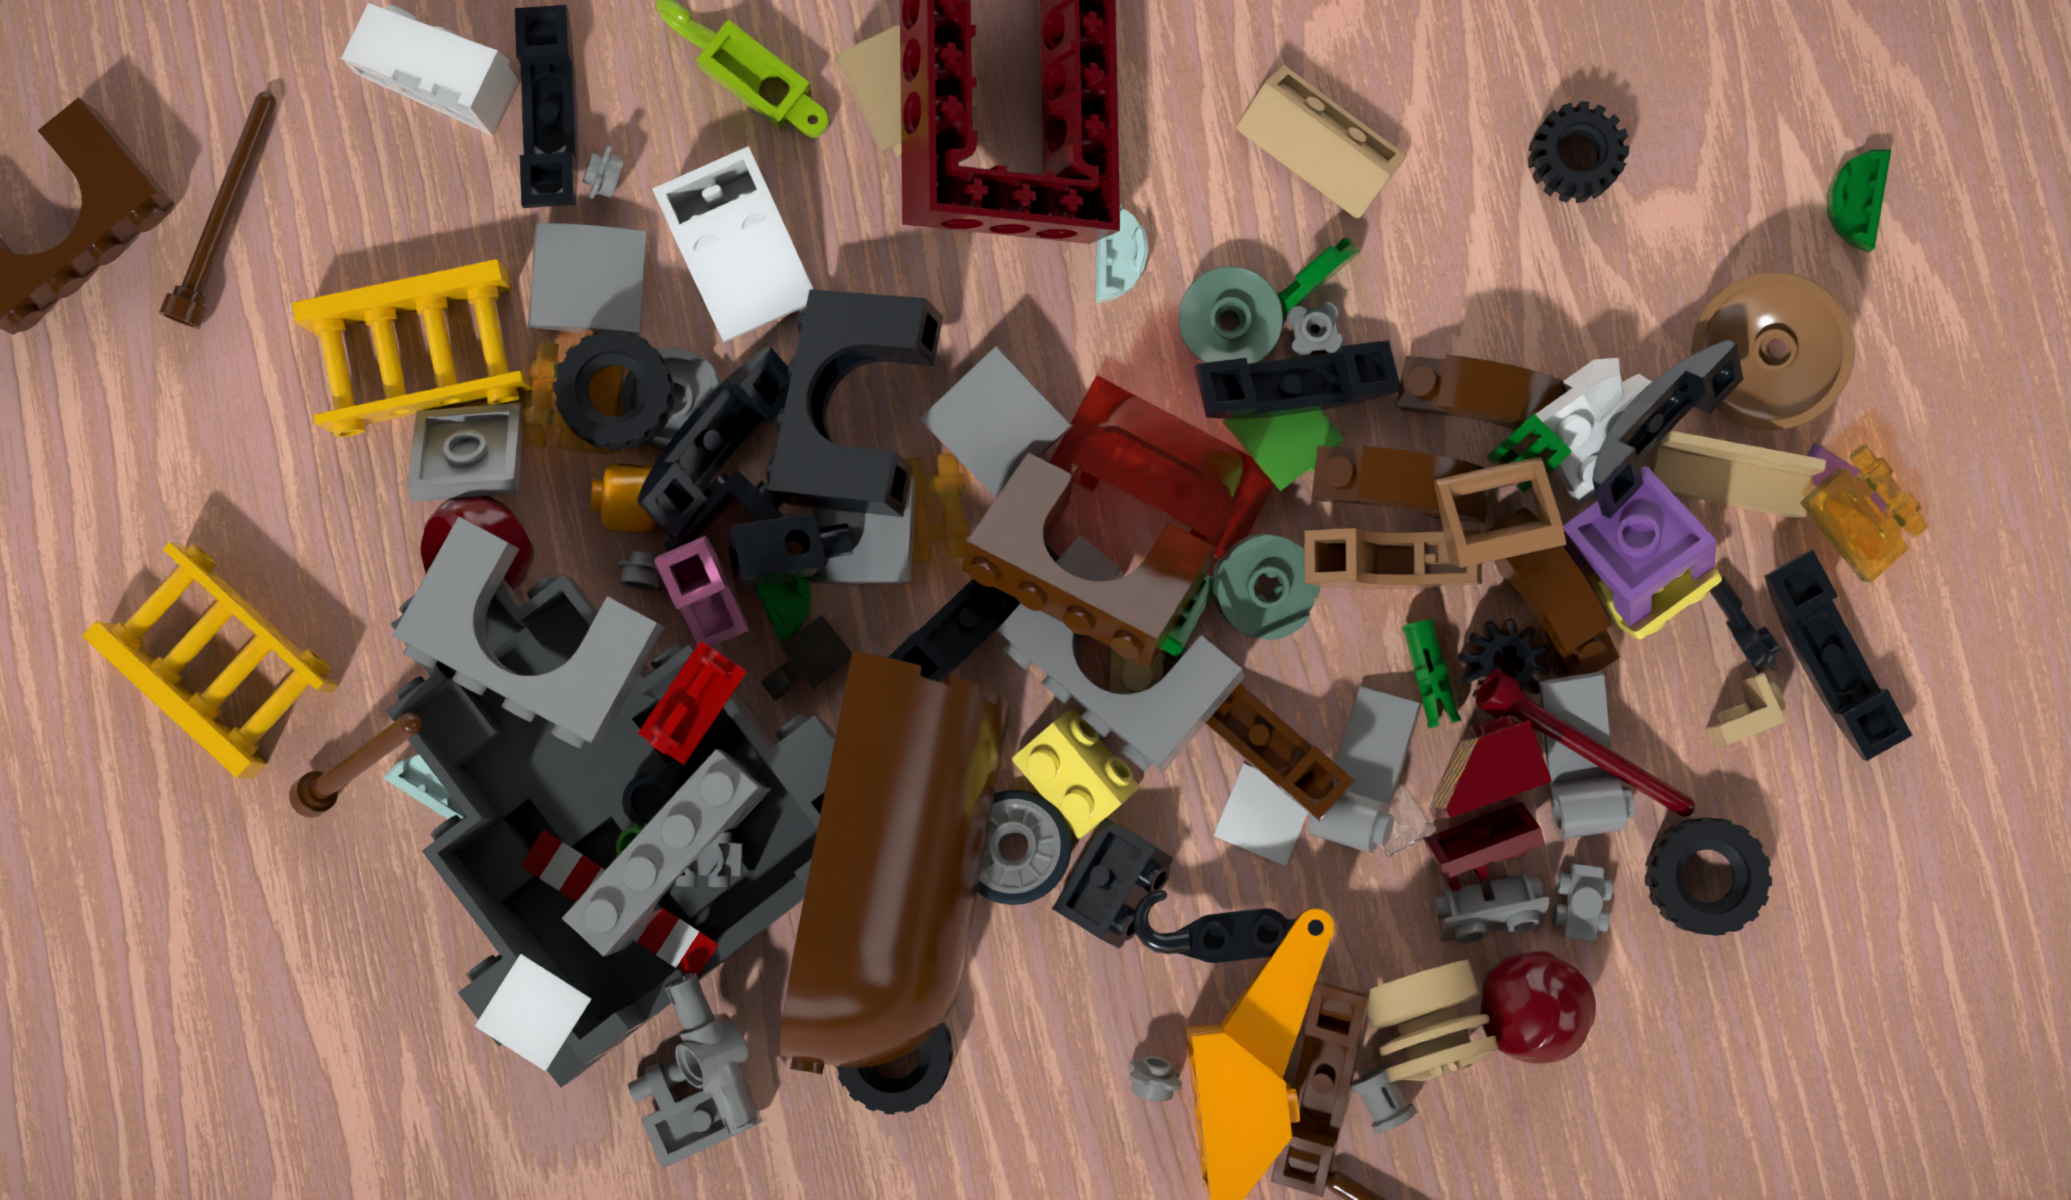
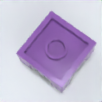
M1648 466L1641 469L1644 484L1611 519L1601 514L1597 501L1563 525L1566 545H1563V547L1579 569L1584 566L1585 560L1612 590L1613 607L1630 627L1651 612L1652 595L1686 570L1691 568V577L1696 580L1715 566L1717 540Z

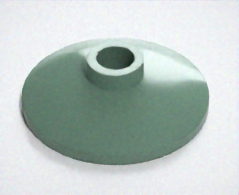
M1233 266L1216 268L1199 276L1186 290L1178 314L1179 330L1185 345L1203 363L1247 358L1248 364L1260 362L1276 345L1283 323L1281 303L1273 287L1257 273ZM1224 314H1232L1238 319L1239 325L1232 331L1225 330L1221 327L1219 318Z

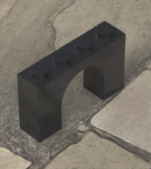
M809 290L806 307L802 308L798 319L800 337L796 356L792 357L788 366L789 389L786 403L778 413L777 429L779 436L774 456L770 458L766 470L767 490L788 505L896 517L904 516L913 466L895 451L835 444L830 437L827 427V408L832 393L840 381L850 372L865 364L891 362L934 366L943 316L926 298Z

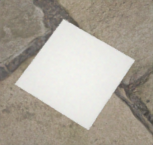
M1243 763L1213 836L1286 866L1308 812L1276 787L1257 769Z
M520 954L475 1027L546 1071L591 1001V998Z

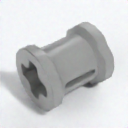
M1392 1063L1370 1070L1356 1078L1351 1084L1352 1091L1360 1093L1374 1120L1371 1127L1375 1134L1391 1130L1405 1123L1417 1113L1413 1104L1406 1103L1397 1083L1389 1082L1386 1069L1393 1067Z

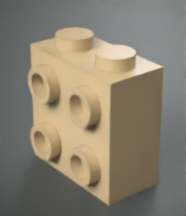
M899 23L837 53L835 58L836 64L880 154L882 155L892 150L896 158L901 156ZM972 95V110H973V109L976 107L977 104H976V101H975V99H974V97H973V95Z

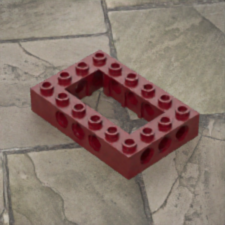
M900 0L902 225L1084 244L1094 243L1120 231L1116 0H1040L1043 172L1037 175L1007 171V166L996 165L990 169L959 166L960 162L974 154L978 142V131L973 130L972 91L977 89V78L972 77L971 38L976 36V25L971 24V0Z

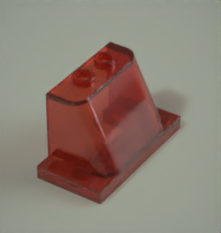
M1098 375L1093 380L1071 421L1073 426L1064 434L1049 462L1073 474V482L1091 492H1094L1099 481L1102 480L1191 527L1190 534L1215 546L1213 556L1217 559L1224 556L1226 551L1237 541L1247 537L1274 486L1271 479L1250 455Z

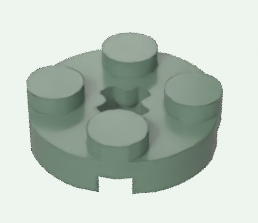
M1266 533L1247 536L1233 544L1214 565L1213 595L1216 606L1224 620L1241 633L1265 640L1280 639L1299 630L1311 616L1309 612L1314 605L1315 597L1318 598L1320 586L1305 584L1304 548L1288 538ZM1263 573L1269 578H1278L1279 585L1272 589L1274 597L1270 600H1266L1261 594L1255 595L1254 586L1258 584V577Z

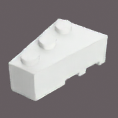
M370 3L367 4L341 57L355 74L491 136H494L520 82L508 66L510 61L501 55L499 51L462 38L443 27H433L419 22L412 14L390 4L387 9Z

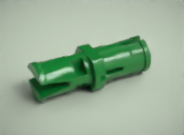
M1434 619L1422 620L1402 626L1415 672L1416 683L1418 684L1428 721V729L1438 728L1439 726L1438 700L1441 702L1450 724L1462 721L1461 716L1458 714L1448 676V669L1444 662L1434 626ZM1424 651L1428 653V657L1430 660L1432 672L1430 673L1426 663Z

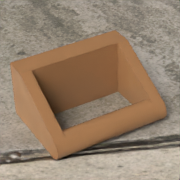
M1540 456L1434 480L1449 562L1459 568L1566 545L1562 520ZM1531 480L1538 521L1464 537L1453 497Z

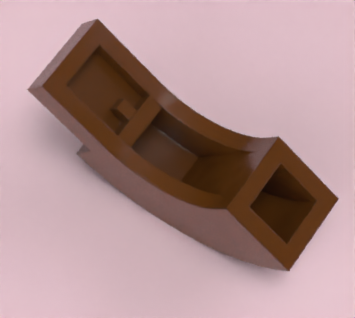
M1446 355V359L1406 356L1396 407L1406 412L1480 420L1514 431L1533 413L1536 414L1565 394L1567 390L1563 380L1510 364L1455 355ZM1532 431L1527 435L1529 437H1537Z
M1365 445L1363 449L1318 446L1311 498L1324 502L1398 508L1422 513L1433 519H1441L1434 480L1485 468L1451 457L1405 449ZM1488 490L1453 497L1460 521L1485 523Z
M1523 507L1485 532L1538 521L1539 519L1529 509ZM1563 546L1494 560L1500 575L1518 591L1538 619L1566 677L1598 672L1620 658L1607 631V628L1612 625L1601 603Z

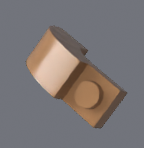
M1357 528L1304 530L1305 584L1359 589L1435 588V586L1482 584V563L1459 568L1449 562L1443 531L1395 533L1365 531ZM1463 530L1464 537L1479 534L1481 531Z

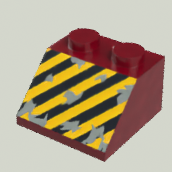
M1511 714L1471 726L1473 737L1459 741L1429 806L1432 818H1452L1552 782L1530 720L1513 723Z

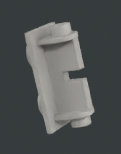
M1527 873L1490 881L1489 887L1493 900L1489 901L1484 900L1480 883L1461 887V890L1452 891L1451 889L1443 890V896L1434 898L1437 917L1444 918L1440 936L1441 941L1456 939L1458 943H1471L1483 939L1491 931L1508 928L1510 932L1518 933L1535 928L1540 924V921L1545 920L1550 903L1549 897L1540 898L1543 897V890L1539 877L1529 878Z

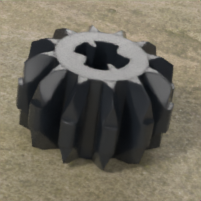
M1515 619L1505 620L1501 632L1494 621L1491 620L1483 623L1485 638L1474 632L1468 634L1466 641L1477 652L1459 653L1458 661L1464 664H1473V671L1465 672L1460 676L1462 683H1469L1476 679L1480 682L1472 694L1473 698L1476 699L1480 686L1491 672L1497 669L1502 671L1500 666L1493 665V658L1503 655V650L1506 651V660L1514 662V670L1505 673L1518 680L1519 688L1522 690L1525 689L1532 694L1540 693L1539 682L1532 674H1549L1550 666L1535 662V656L1542 655L1548 651L1546 644H1539L1532 648L1529 646L1528 643L1535 635V629L1527 627L1516 637L1517 625Z

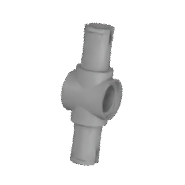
M696 973L685 974L670 981L664 987L683 1028L679 1032L683 1043L679 1044L675 1050L676 1060L683 1076L694 1087L703 1088L704 1093H711L727 1134H738L756 1125L759 1120L741 1081V1078L744 1076L741 1064L746 1062L748 1058V1049L742 1034L730 1021L721 1020L717 1014L713 1015Z

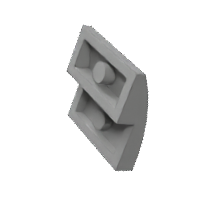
M537 223L535 225L528 327L581 333L583 330L595 332L609 330L610 332L619 333V330L629 332L631 336L638 335L640 333L647 231L596 225Z
M997 346L920 417L954 456L996 497L1028 452L1040 457L1073 426L1042 391L1035 387Z
M911 477L903 517L814 508L819 528L843 523L848 524L853 554L826 559V567L822 573L811 577L810 582L864 585V583L911 584L916 479Z

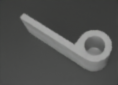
M1602 671L1539 681L1540 700L1543 709L1611 749L1605 675ZM1544 734L1547 769L1552 782L1548 783L1551 812L1559 838L1564 840L1625 830L1627 828V818H1632L1635 815L1634 800L1628 786L1621 787L1620 782L1615 776Z
M1362 686L1359 687L1336 762L1340 768L1355 780V783L1320 822L1310 815L1308 825L1310 835L1368 853H1373L1377 845L1385 846L1387 844L1394 823V816L1388 813L1422 704Z

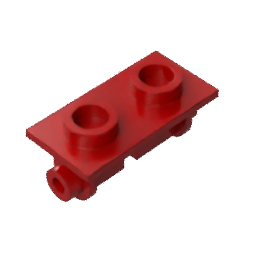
M700 641L637 734L648 740V743L666 755L669 754L685 765L747 671L703 641Z

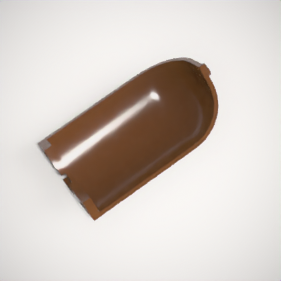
M852 651L784 1004L779 1053L783 1057L792 1058L790 1069L822 1075L824 1064L846 1068H865L892 1062L909 1054L926 1042L948 1016L957 997L962 979L1011 709L1007 700L1000 695L988 693L986 700L979 696L981 686L953 675H945L943 684L923 678L920 675L922 667L920 665Z

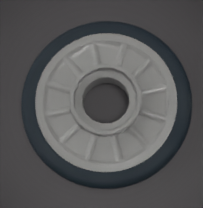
M1005 790L995 793L977 891L983 897L1006 905L1030 903L1052 891L1066 873L1072 852L1070 830L1061 812L1044 799L1043 796L1026 790ZM1011 833L1025 835L1029 843L1026 855L1018 861L1005 860L1000 852L1002 840Z

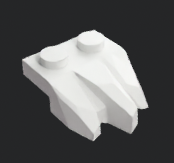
M1619 358L1594 359L1563 381L1567 390L1565 394L1535 414L1572 450L1556 467V470L1570 498L1580 505H1583L1596 495L1592 482L1593 471L1598 453L1607 434L1626 407L1652 383L1641 374H1637L1622 382ZM1548 447L1545 448L1550 456L1553 452Z

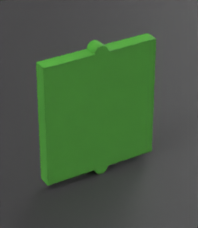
M1321 410L1276 417L1224 419L1222 421L1280 491L1307 470L1310 472L1315 471L1318 446L1337 447L1345 440Z

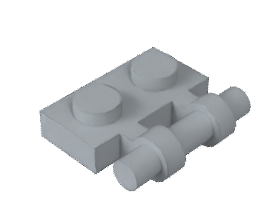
M677 1061L666 1066L662 1063H657L645 1069L646 1075L628 1083L630 1094L636 1103L654 1095L660 1108L644 1116L641 1121L662 1169L736 1135L732 1133L727 1134L711 1093H704L703 1090H700L679 1101L677 1100L673 1086L687 1080L683 1076ZM742 1077L741 1081L744 1085L745 1091L755 1111V1114L758 1117L759 1122L756 1124L758 1125L763 1120L749 1091V1088L745 1082L744 1077Z

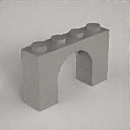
M458 516L392 635L407 644L403 654L432 669L437 661L456 670V673L452 680L479 695H483L487 687L506 697L501 707L532 722L536 714L555 724L551 734L581 749L585 740L592 744L601 745L665 627L607 596L581 645L565 664L554 671L536 676H522L512 672L497 659L489 645L486 634V615L489 604L517 555L519 548Z
M1081 535L1077 537L1056 562L1068 573L1086 580L1110 581L1124 577L1118 565ZM1020 603L997 630L1007 642L1001 649L1024 670L1032 663L1042 671L1046 677L1041 684L1064 704L1070 697L1075 699L1086 709L1081 718L1104 738L1110 731L1115 733L1126 743L1121 752L1144 772L1152 765L1160 773H1163L1245 678L1241 667L1200 635L1169 673L1156 685L1138 693L1116 694L1097 687L1084 676L1078 657L1081 635L1071 631L1063 622L1042 611L1030 610Z
M716 749L562 919L603 957L625 950L662 910L657 903L685 869L724 831L736 829L772 788L733 752Z

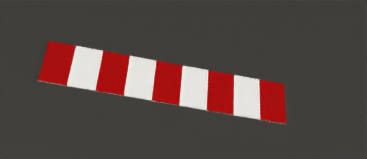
M544 829L520 865L575 902L582 897L605 871V869ZM661 907L662 910L634 941L684 974L696 973L698 977L719 944Z

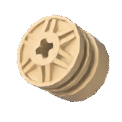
M1469 960L1457 961L1418 972L1363 992L1369 995L1367 1015L1371 1027L1397 1026L1400 1034L1399 1037L1379 1048L1381 1056L1405 1050L1408 1062L1386 1069L1390 1083L1399 1080L1422 1082L1471 1067L1487 1053L1499 1049L1495 1036L1470 1041L1467 1031L1488 1024L1490 1020L1487 1014L1462 1017L1459 1006L1480 994Z

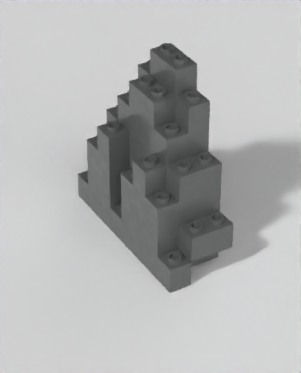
M565 574L558 579L554 575H549L539 581L527 592L530 600L523 604L504 578L496 590L487 610L486 634L489 645L497 659L512 672L522 676H536L549 673L561 667L576 653L599 611L576 581ZM414 596L399 608L402 616L391 623L394 629L398 626ZM675 644L657 656L650 664L655 670L653 672L649 670L646 664L644 665L601 745L592 744L585 740L580 749L551 734L555 725L551 721L536 714L532 722L511 713L501 707L506 697L488 687L483 695H479L452 680L456 670L440 661H437L433 669L421 664L430 677L424 680L422 676H419L408 682L395 694L398 702L386 710L394 722L406 713H414L420 717L422 722L421 729L408 741L466 815L462 819L458 815H454L434 829L430 834L434 842L422 851L499 952V955L495 957L492 954L466 974L471 983L459 991L458 994L479 1020L519 955L522 954L591 998V1001L547 1068V1071L560 1088L577 1078L670 1005L672 1002L664 986L685 974L636 941H633L625 950L603 957L562 919L576 902L520 865L543 829L605 870L617 858L616 844L620 834L635 824L624 813L622 805L623 791L628 783L637 776L647 773L659 774L673 759L669 754L666 755L648 743V740L637 733L695 650V647L689 644L682 649ZM735 692L703 737L712 748L674 790L676 794L716 749L733 752L772 788L736 829L724 831L731 832V843H743L742 876H730V887H708V876L697 875V886H675L674 882L657 903L719 944L699 974V981L804 899L836 737L824 719L815 715L808 719L800 714L775 733V736L780 741L778 743L747 703L742 702ZM492 1038V1039L495 1041V1043L498 1045V1047L501 1046V1045H503V1044L500 1043L499 1041H497V1040H495L494 1038Z

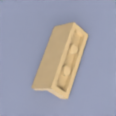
M1284 64L1263 84L1237 125V130L1355 218H1360L1365 213L1382 187L1407 157V155Z
M1669 431L1653 449L1650 470L1675 496L1802 519L1807 515L1813 476L1825 471L1826 460Z

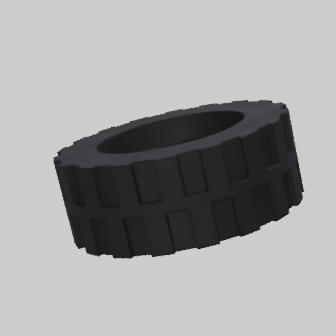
M609 330L598 331L599 334L591 337L587 335L581 338V342L574 348L571 346L567 350L564 361L562 363L559 362L556 369L558 374L557 381H554L553 392L557 397L555 403L568 427L579 438L590 443L591 446L599 449L602 447L608 448L610 451H621L623 448H630L632 450L641 447L640 444L646 440L650 442L657 436V431L661 427L664 428L669 421L668 414L670 409L673 410L675 403L673 398V391H675L674 380L661 354L647 340L640 336H631L627 331L619 330V333L610 332ZM613 365L630 369L638 377L641 385V396L638 404L629 413L617 417L607 416L597 411L589 398V385L594 375L601 369Z
M1687 819L1681 821V824L1669 827L1664 831L1666 834L1661 839H1656L1652 845L1654 849L1651 856H1647L1645 866H1648L1645 885L1649 886L1651 893L1649 898L1652 904L1657 905L1661 911L1659 914L1664 919L1672 921L1676 924V927L1685 931L1719 936L1725 935L1729 931L1737 932L1743 929L1744 924L1748 921L1753 922L1760 915L1758 911L1762 906H1766L1769 896H1767L1769 886L1772 887V876L1769 875V866L1771 864L1769 857L1765 856L1761 849L1763 845L1757 838H1753L1749 834L1750 831L1745 827L1734 825L1732 821L1726 819ZM1701 850H1714L1721 853L1727 858L1733 869L1734 879L1730 891L1722 899L1715 902L1706 903L1696 900L1687 892L1683 884L1682 871L1686 861L1691 855Z
M943 1022L938 1030L920 1046L919 1063L914 1071L904 1078H884L877 1074L872 1067H837L838 1079L842 1087L845 1086L850 1092L849 1096L855 1102L857 1100L866 1105L865 1108L871 1111L879 1110L884 1111V1114L895 1115V1112L904 1111L907 1113L914 1111L915 1108L922 1104L925 1105L932 1100L933 1096L940 1091L946 1081L953 1059L950 1031Z

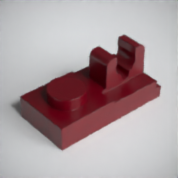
M1522 802L1424 838L1426 848L1441 869L1443 878L1452 891L1461 890L1458 878L1464 872L1473 869L1482 882L1489 877L1488 863H1497L1505 859L1517 858L1529 850L1545 845L1541 827Z

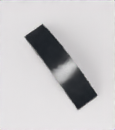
M567 5L515 8L516 57L521 65L524 155H520L521 205L523 208L576 205L578 116L573 45Z
M1389 340L1341 346L1335 353L1249 364L1247 358L1198 363L1194 367L1205 414L1209 418H1265L1325 410L1396 393L1401 389Z
M1726 340L1679 362L1649 384L1622 412L1600 448L1593 471L1592 482L1603 516L1611 519L1644 484L1639 463L1666 436L1667 432L1671 431L1694 406L1711 414L1744 380L1736 343Z
M765 347L751 357L700 404L676 432L649 472L636 502L669 537L675 538L708 499L701 491L760 420L772 421L785 405L789 389L788 366L772 347Z
M1045 543L1048 553L1057 562L1060 557ZM972 579L923 627L910 635L887 658L922 666L920 675L923 678L941 683L945 680V675H950L1005 622L1020 602L1015 597L995 587L984 586Z
M1808 550L1765 574V581L1773 605L1800 664L1828 712L1862 760L1868 761L1913 736L1889 690L1879 688L1832 599L1838 597L1814 550Z

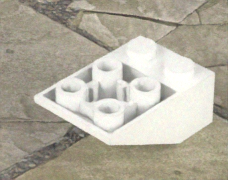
M749 146L652 189L724 343L806 307L809 290L813 289Z

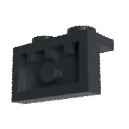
M1105 818L1052 909L1101 940L1121 948L1125 941L1130 940L1136 934L1133 926L1134 910L1142 898L1164 887L1170 874L1169 866L1172 863L1173 857L1115 822Z

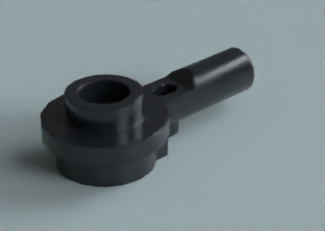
M1723 576L1722 581L1709 590V592L1728 618V621L1725 623L1732 632L1733 638L1757 673L1768 667L1772 671L1777 669L1779 665L1774 657L1782 653L1781 648L1766 626L1757 631L1741 610L1743 602L1726 577Z
M702 738L685 765L673 758L659 774L647 773L637 776L630 781L623 791L622 797L623 810L630 821L643 827V822L648 824L675 795V787L712 746Z

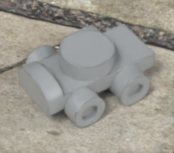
M723 832L677 878L675 886H697V875L708 876V887H730V876H742L743 843H731V832Z
M1571 863L1570 874H1558L1556 893L1568 896L1566 905L1555 904L1552 913V924L1564 926V938L1596 942L1598 931L1607 932L1610 915L1608 911H1602L1603 900L1610 901L1612 898L1613 880L1604 879L1605 868Z

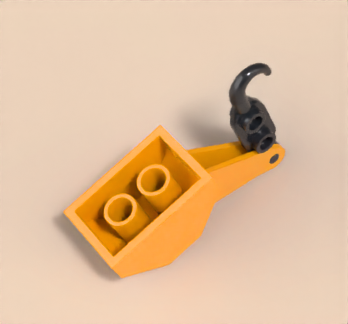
M1165 890L1151 892L1140 900L1134 910L1133 918L1136 936L1150 950L1163 954L1178 953L1208 963L1267 957L1220 1025L1215 1023L1185 1027L1203 1187L1209 1200H1244L1292 1139L1291 1123L1300 1122L1296 1089H1291L1290 1083H1286L1283 1077L1305 1016L1314 984L1334 934V921L1327 912L1318 908H1307L1301 911L1295 919H1287L1283 914L1274 909L1260 908L1207 914L1175 932L1160 933L1151 927L1149 912L1156 903L1167 898V892Z

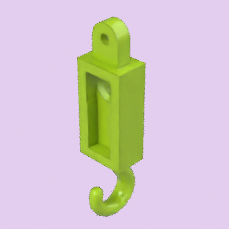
M656 0L655 9L663 21L675 32L703 50L696 58L699 69L779 131L788 122L809 138L821 137L826 133L829 126L827 112L808 97L811 92L810 82L730 20H727L716 33L691 19L689 11L676 1ZM777 77L789 86V93L779 105H771L759 94L762 83L768 78ZM816 118L818 121L816 124H810L809 120Z

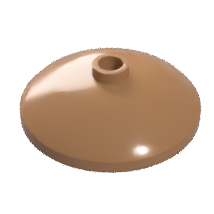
M1786 272L1754 274L1724 288L1709 302L1702 312L1692 339L1691 356L1726 340L1737 344L1744 380L1716 409L1722 415L1740 425L1759 430L1771 431L1793 428L1807 423L1822 414L1843 392L1852 373L1855 359L1853 329L1841 304L1829 291L1818 283L1806 277ZM1774 339H1780L1787 345V353L1783 358H1776L1770 352L1769 347Z

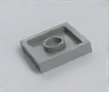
M521 403L416 411L407 483L411 501L419 502L518 493L525 419Z

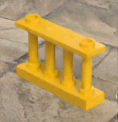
M498 259L291 302L295 323L310 333L314 332L315 336L320 337L334 410L313 414L315 425L329 433L333 432L334 437H350L366 432L365 425L415 415L416 411L443 409L486 399L490 405L506 404L518 400L519 392L533 390L531 379L523 372L515 371L509 373L495 301L499 299V293L513 290L509 270ZM468 300L469 304H474L488 377L458 383L444 311L448 310L449 303ZM417 311L418 315H423L437 388L406 394L393 322L397 321V314ZM365 321L366 325L372 326L386 399L355 405L341 333L346 331L345 325Z
M168 542L162 550L179 564L174 572L126 623L119 622L116 625L96 620L82 637L235 778L253 779L267 764L255 753L260 748L257 742L310 685L316 691L332 693L339 685L327 675L332 668L323 658L309 648L304 652L300 651L212 570L217 563L209 554L193 543L189 547ZM196 580L217 601L164 659L157 657L154 660L141 648L145 643L142 637ZM234 615L256 636L202 694L196 692L192 695L179 683L183 678L180 672ZM273 650L294 671L241 729L234 727L231 731L217 718L221 713L219 706L267 654Z

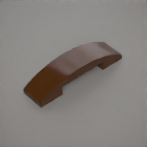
M1240 683L1205 723L1255 769L1319 822L1355 783V780L1315 745L1309 744Z
M1316 980L1304 1029V1034L1306 1035L1294 1084L1298 1097L1300 1122L1291 1123L1292 1139L1275 1160L1271 1182L1323 1197L1356 1067L1369 1000L1368 994Z

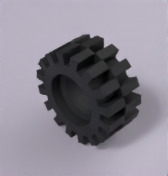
M1580 101L1576 107H1572V103L1562 105L1559 111L1556 112L1554 110L1550 113L1535 132V136L1531 140L1528 151H1532L1531 156L1528 158L1529 168L1535 167L1536 172L1532 177L1536 184L1543 181L1547 185L1543 191L1549 196L1555 191L1560 194L1559 201L1568 202L1571 198H1576V203L1586 202L1591 196L1595 199L1602 195L1623 172L1627 164L1624 160L1629 155V146H1624L1623 142L1628 135L1625 128L1620 131L1616 128L1620 119L1615 114L1609 119L1603 115L1606 107L1598 104L1592 110L1589 109V102ZM1578 134L1589 138L1593 142L1597 150V160L1592 168L1577 171L1563 163L1559 154V147L1565 137Z

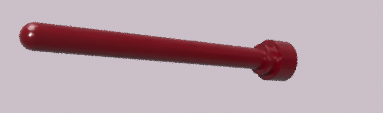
M1497 669L1491 672L1483 681L1476 696V705L1494 717L1511 714V716H1515L1522 721L1530 720L1533 728L1674 813L1687 817L1694 812L1695 802L1692 798L1525 698V692L1519 688V681Z

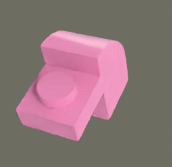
M706 536L655 558L654 562L676 610L681 609L697 645L700 641H703L712 647L748 631L749 627L728 583L727 574Z

